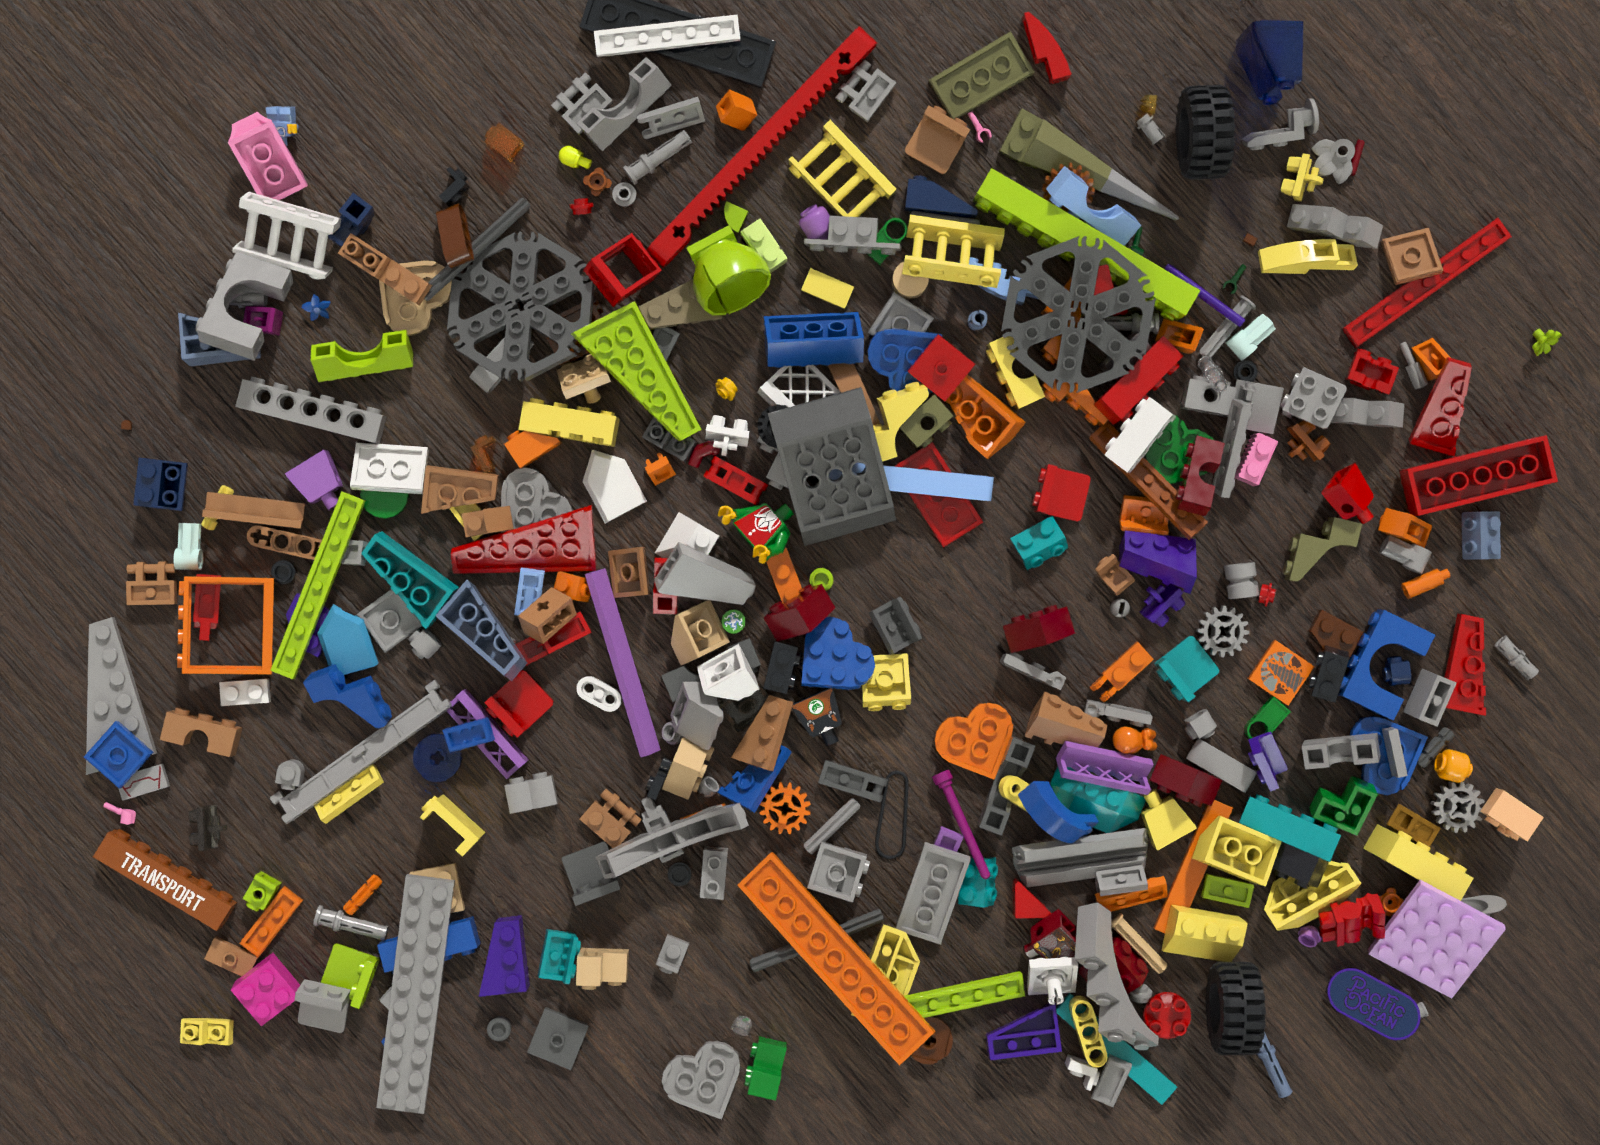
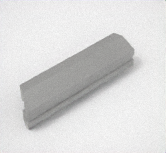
M1142 828L1084 836L1074 843L1055 840L1019 845L1012 848L1013 865L1021 882L1026 887L1095 878L1096 871L1143 865L1145 869L1148 850V829Z

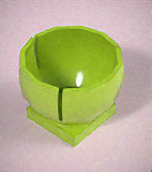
M729 225L687 247L695 265L693 289L697 301L712 316L731 314L747 307L757 300L770 285L771 274L767 263L751 247L738 243Z

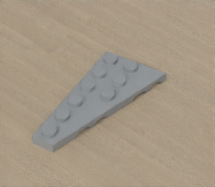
M115 617L89 624L86 754L115 721H119L154 752L153 754H156L155 744ZM86 760V775L99 771Z

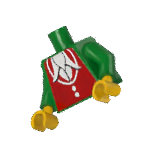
M766 503L740 509H732L729 506L720 507L718 516H723L721 522L724 525H728L731 519L734 521L733 524L738 532L753 548L752 557L759 556L760 563L763 564L769 558L784 552L790 536V531L784 522L794 515L786 504H783L775 512Z

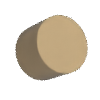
M902 262L896 267L892 276L893 290L904 299H915L923 294L928 285L929 278L902 274L904 264Z

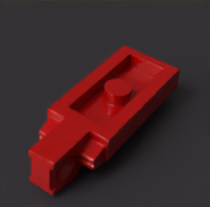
M196 575L201 577H221L220 575ZM196 584L193 622L194 628H200V641H209L210 629H216L221 584Z

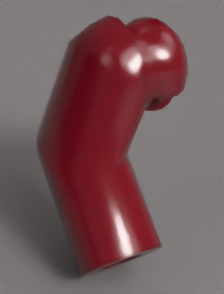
M712 440L696 445L688 465L698 469L703 457L718 455L720 448L713 447L714 441Z

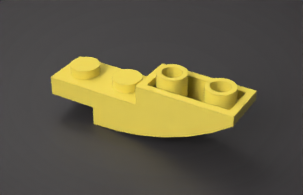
M1336 239L1290 242L1258 251L1261 273L1306 274L1309 269L1354 270L1358 266L1354 245L1336 244Z

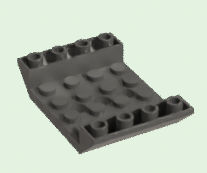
M861 387L768 413L804 546L896 521L894 505L875 431ZM858 462L865 465V469L861 473H854L852 471L853 465ZM833 469H838L842 472L840 478L836 480L830 479L829 473ZM809 476H816L818 478V483L814 486L806 485L805 481Z

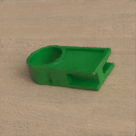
M900 218L888 220L877 233V242L899 244L907 235L906 223ZM898 222L903 226L904 234L901 238L892 239L888 236L886 229L890 223ZM872 250L871 254H867L879 265L889 256L881 254V250Z
M1271 696L1246 723L1245 735L1248 739L1252 738L1249 730L1254 722H1262L1265 725V733L1273 732L1291 711L1279 700Z

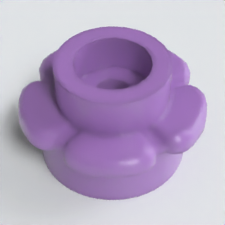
M1314 926L1301 927L1298 932L1299 942L1306 947H1315L1322 939L1318 929Z

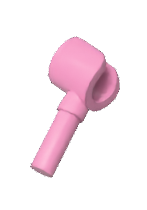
M973 111L968 113L977 131L976 140L983 143V140L980 138L982 131L991 139V131L982 127Z
M105 802L104 808L121 815L120 823H135L136 812L134 810L118 808Z

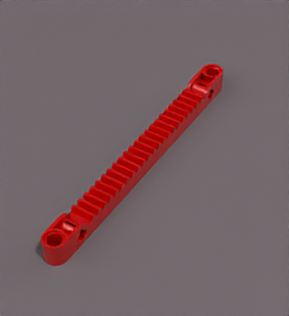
M860 26L855 29L660 233L646 251L663 268L666 267L689 244L692 236L691 227L700 228L698 220L706 221L705 213L712 215V206L720 207L718 199L725 201V192L732 194V185L740 186L738 178L746 180L745 171L752 173V165L759 166L758 157L765 160V151L771 153L773 151L771 144L778 146V137L785 139V130L791 132L792 124H799L798 116L804 119L805 110L811 111L812 103L816 105L819 103L818 96L824 98L825 89L831 91L832 83H838V74H850L873 51L878 43ZM840 57L842 59L848 57V64L845 62L843 64H840ZM676 229L679 231L684 229V237L681 238L680 236H678L677 238H675L676 235L674 231Z

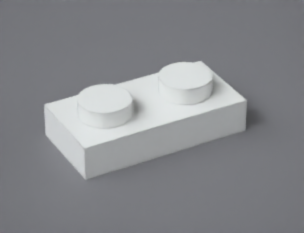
M269 678L219 682L221 706L271 702Z

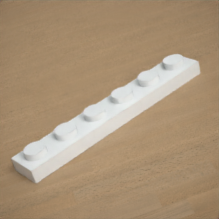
M738 15L599 30L594 31L597 57L740 41Z

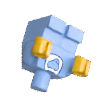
M266 107L267 118L272 120L284 143L288 146L287 137L296 135L299 128L296 124L295 107Z

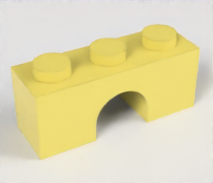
M1011 336L1002 337L987 345L988 350H986V354L991 364L995 362L999 370L996 372V376L1000 384H1005L1009 392L1006 394V398L1010 406H1015L1016 410L1044 398L1045 395L1036 375L1027 379H1021L1013 373L1012 363L1016 358L1010 353L1019 350V348L1016 347L1015 349L1008 350L1007 346L1014 344V338Z

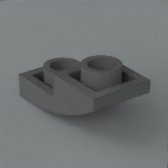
M653 417L642 438L685 463L698 443L690 437L678 441L655 417Z

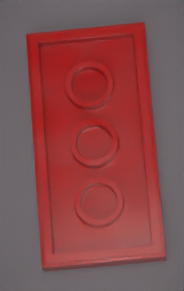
M933 442L895 465V467L951 472ZM908 493L943 548L983 523L969 499Z

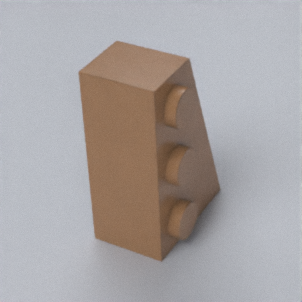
M1044 691L1031 711L1024 737L1032 738L1034 735L1044 738V743L1052 745L1053 742L1063 745L1065 741L1099 747L1105 738L1107 724L1097 717L1084 713L1079 707L1071 706L1062 701L1058 696Z

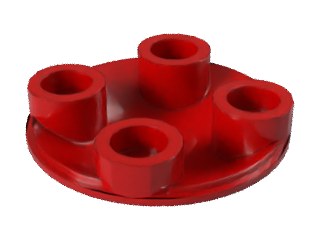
M1162 992L1154 995L1147 1002L1143 1018L1147 1027L1158 1037L1171 1039L1186 1033L1191 1021V1010L1186 1000L1180 995L1173 992Z

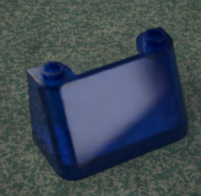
M1254 21L1236 40L1235 51L1258 100L1263 101L1264 105L1277 104V101L1282 99L1281 89H1294V85L1302 81L1303 21Z

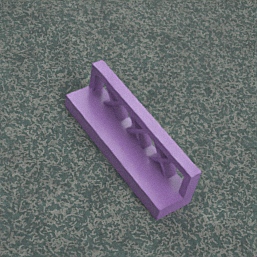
M467 689L462 690L451 701L452 707L447 712L458 725L464 723L462 719H467V722H470L471 719L489 718L495 737L494 741L499 745V752L489 751L486 748V743L477 746L506 779L528 761V758ZM460 701L468 710L467 716L457 715L452 707ZM502 755H507L515 764L508 772L501 765Z
M1069 741L1064 742L1056 757L1061 778L1148 795L1151 791L1147 776L1153 767V762L1150 758ZM1067 767H1071L1075 771L1067 770ZM1088 771L1094 772L1097 776L1092 775ZM1132 780L1139 781L1140 785L1134 783Z

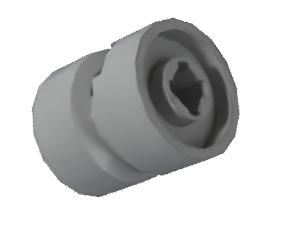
M1255 562L1224 566L1225 579L1230 581V584L1227 585L1228 599L1259 595L1258 582L1253 579L1257 575Z

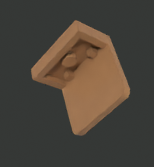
M928 106L921 122L905 148V153L943 175L948 171L970 129L967 128V123L959 118L953 120L946 116L947 112L942 108Z

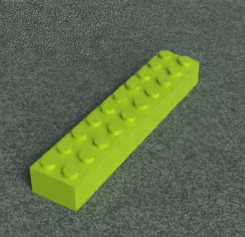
M992 168L973 199V202L977 203L975 206L985 213H988V211L997 215L996 219L1005 225L1011 223L1018 227L1017 231L1026 237L1030 235L1038 239L1037 243L1046 249L1078 236V246H1082V238L1087 236V246H1094L1096 238H1099L1100 245L1098 249L1101 250L1103 240H1105L1147 275L1138 279L1139 283L1145 279L1150 280V283L1145 284L1142 288L1145 293L1154 291V295L1150 298H1145V301L1156 298L1154 308L1161 311L1160 315L1170 321L1175 319L1178 321L1186 316L1201 291ZM1072 252L1059 254L1061 258L1067 261L1071 259L1075 261V256ZM1103 258L1100 261L1099 266L1105 264L1109 266L1112 282L1115 285L1120 286L1128 282L1129 274L1112 259Z

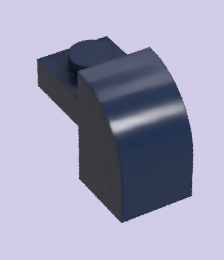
M352 193L338 211L341 216L340 228L333 234L328 235V239L342 247L350 233L356 237H359L360 234L363 235L373 219V207Z

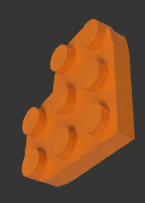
M980 703L970 711L967 718L961 716L946 718L936 730L935 748L941 757L948 762L995 780L1010 737L1012 736L1013 723L1011 716L1006 709L998 704Z

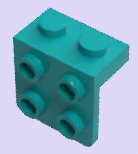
M1193 636L1185 638L1154 663L1158 668L1156 673L1164 682L1168 681L1173 687L1171 692L1179 701L1182 699L1183 701L1190 702L1196 697L1193 693L1219 673V668Z

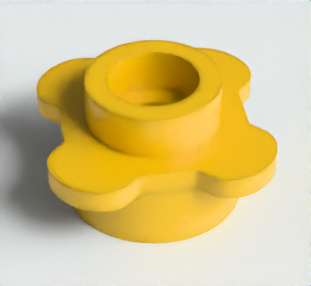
M726 377L722 380L718 379V383L715 384L717 393L723 399L732 401L738 392L736 385Z

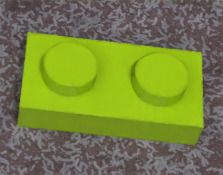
M1206 873L1201 897L1249 908L1254 884Z

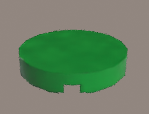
M361 490L360 497L365 500L364 507L367 512L375 517L387 519L397 516L405 509L409 493Z

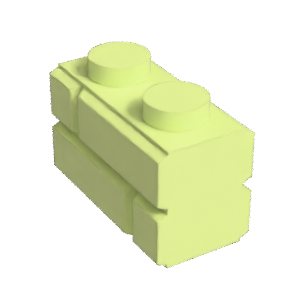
M761 219L756 220L740 232L748 247L758 252L767 263L770 273L787 262L786 255L779 249L780 246Z

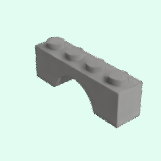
M647 57L629 73V90L625 98L618 105L610 109L593 107L576 123L601 151L612 144L637 119L639 114L644 113L649 106L672 86L660 69Z

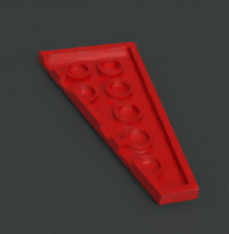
M592 505L452 548L450 554L453 574L520 572L521 567L543 570L545 572L596 571Z

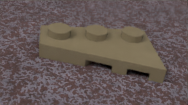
M693 279L638 307L649 330L688 323L695 324L709 320L716 321L723 318L722 315L712 316L698 303L693 289Z

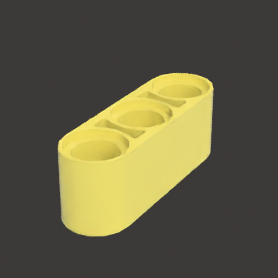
M1081 995L1075 996L1069 1002V1010L1083 1055L1092 1067H1101L1107 1062L1108 1057L1102 1035L1098 1032L1099 1026L1093 1007L1086 997ZM1082 1003L1087 1005L1085 1012L1080 1014L1075 1012L1077 1005ZM1088 1026L1094 1028L1090 1036L1082 1035L1084 1028ZM1099 1049L1101 1054L1098 1058L1092 1059L1089 1057L1092 1050Z

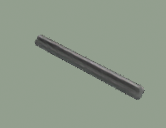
M520 198L472 242L474 259L530 209V204L526 199ZM472 261L454 268H450L447 265L428 282L432 287L424 299L429 301Z
M877 909L839 925L848 935L883 922L884 917L881 910ZM791 944L752 958L750 966L753 972H757L800 954Z

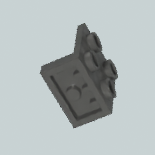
M605 841L562 857L563 865L574 891L572 898L575 906L620 890L623 885L619 876L604 879L598 865L596 856L609 850Z

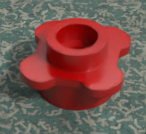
M1272 583L1269 585L1262 584L1258 602L1265 604V607L1268 606V602L1273 603L1276 589L1272 588Z

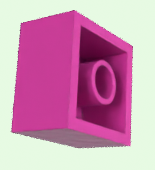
M271 953L250 971L237 979L231 991L259 1025L263 1026L294 1002L295 993L300 984L277 956Z

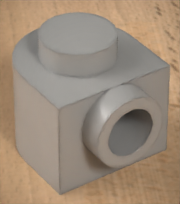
M417 629L408 639L413 647V653L420 659L424 657L430 659L442 646L438 638L428 629H424L422 632Z
M1203 709L1184 720L1187 725L1185 731L1191 740L1195 738L1200 739L1201 737L1206 739L1215 733L1214 729L1217 727L1207 709Z
M290 759L281 763L277 769L275 783L281 784V789L295 790L296 786H301L305 774L303 764L296 759Z

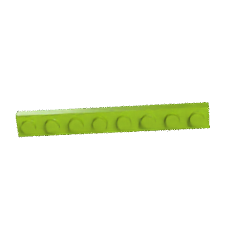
M341 491L270 671L290 679L296 678L365 500Z

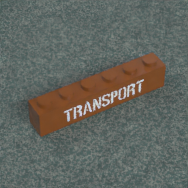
M114 829L108 832L93 856L95 859L216 931L224 926L237 904L236 901L232 900L233 896L222 890L220 892L212 888L213 885L203 878L197 879L191 875L192 872L183 866L177 867L171 863L172 860L163 854L157 855L151 851L149 845L141 841L137 843L124 830Z

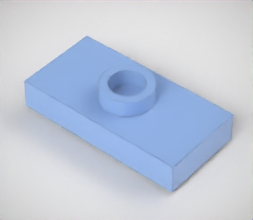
M521 567L514 615H520L542 595L545 571Z

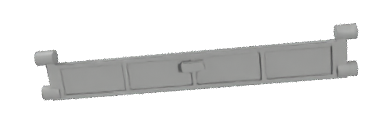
M433 680L426 685L425 688L429 693L287 796L281 790L270 797L272 803L276 805L280 802L286 812L282 816V820L286 824L294 821L452 707L448 699L442 701L436 690L440 688L438 682Z

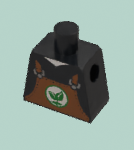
M825 688L793 702L792 710L811 738L821 734L826 746L839 741L834 728L842 725L833 688Z

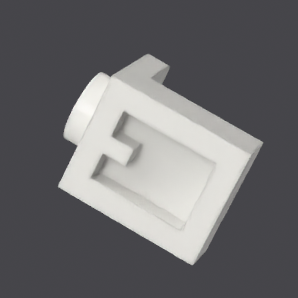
M1068 1054L1065 1061L1067 1069L1070 1070L1071 1074L1078 1077L1086 1075L1083 1085L1086 1090L1091 1091L1092 1086H1096L1100 1072L1098 1068L1092 1067L1088 1064L1087 1060Z

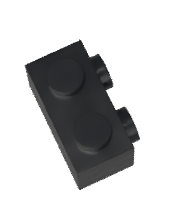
M779 641L774 642L764 689L787 694L788 689L793 690L796 676L792 675L793 666L799 665L801 652H797L798 646Z
M1325 645L1323 653H1318L1315 663L1318 666L1316 675H1311L1308 688H1311L1313 697L1336 702L1349 661V652Z
M1281 842L1272 869H1275V875L1286 880L1288 876L1295 878L1294 884L1308 889L1309 885L1318 888L1328 861Z

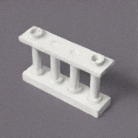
M247 192L240 198L239 207L246 209L249 214L245 241H240L235 245L232 250L233 253L240 252L278 266L306 273L314 279H325L332 272L333 267L323 265L328 235L333 234L340 228L341 218L252 192ZM259 214L270 216V219H272L268 248L254 244ZM282 221L291 222L295 226L291 255L277 251ZM307 227L318 232L314 262L300 258L304 231Z

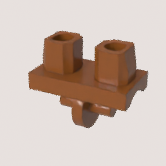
M1304 420L1292 424L1286 429L1293 437L1287 442L1292 448L1288 453L1291 458L1298 455L1303 461L1308 457V454L1313 461L1321 460L1325 456L1323 453L1331 444L1323 435L1312 441L1308 434L1316 427Z

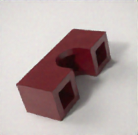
M1196 436L1192 443H1188L1185 451V457H1188L1187 464L1183 465L1180 478H1183L1182 486L1179 485L1175 499L1179 500L1177 509L1206 516L1211 508L1216 486L1205 483L1200 478L1199 472H1216L1221 463L1225 443L1201 436Z

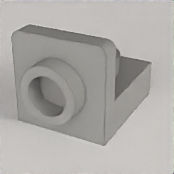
M667 934L656 961V965L660 966L659 970L667 974L678 973L689 942Z

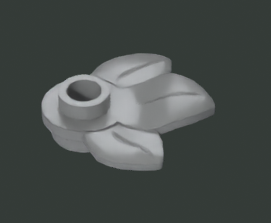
M1324 139L1312 147V151L1319 156L1314 164V167L1319 168L1318 176H1327L1333 173L1338 184L1348 179L1353 170L1351 159L1355 154V146L1350 140L1339 139L1334 142ZM1345 146L1348 152L1346 155H1340L1338 149Z

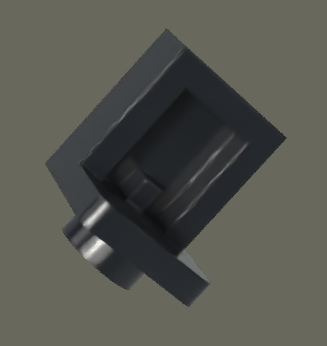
M451 167L446 170L453 176L455 181L439 196L448 207L452 204H458L464 198L463 193L470 188L465 183L468 178L459 169L454 171Z

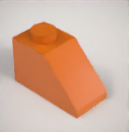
M517 430L507 437L508 442L504 445L519 468H525L562 444V442L556 437L527 431L520 433Z
M1386 508L1380 518V526L1378 528L1380 532L1386 535H1391L1402 541L1425 548L1432 525L1412 514Z

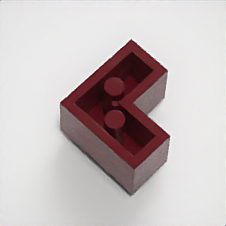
M811 584L799 590L800 594L793 597L784 604L782 601L777 602L769 608L770 612L763 618L777 642L811 632L835 609L822 584L813 587Z
M1056 604L1045 607L1043 610L1029 613L1028 618H1025L1024 614L1010 618L1011 623L1003 625L1011 653L1048 645L1075 634L1067 606L1057 608Z
M1160 754L1150 781L1158 784L1157 789L1168 794L1171 793V790L1177 792L1175 797L1199 807L1202 806V803L1212 806L1222 783V779Z

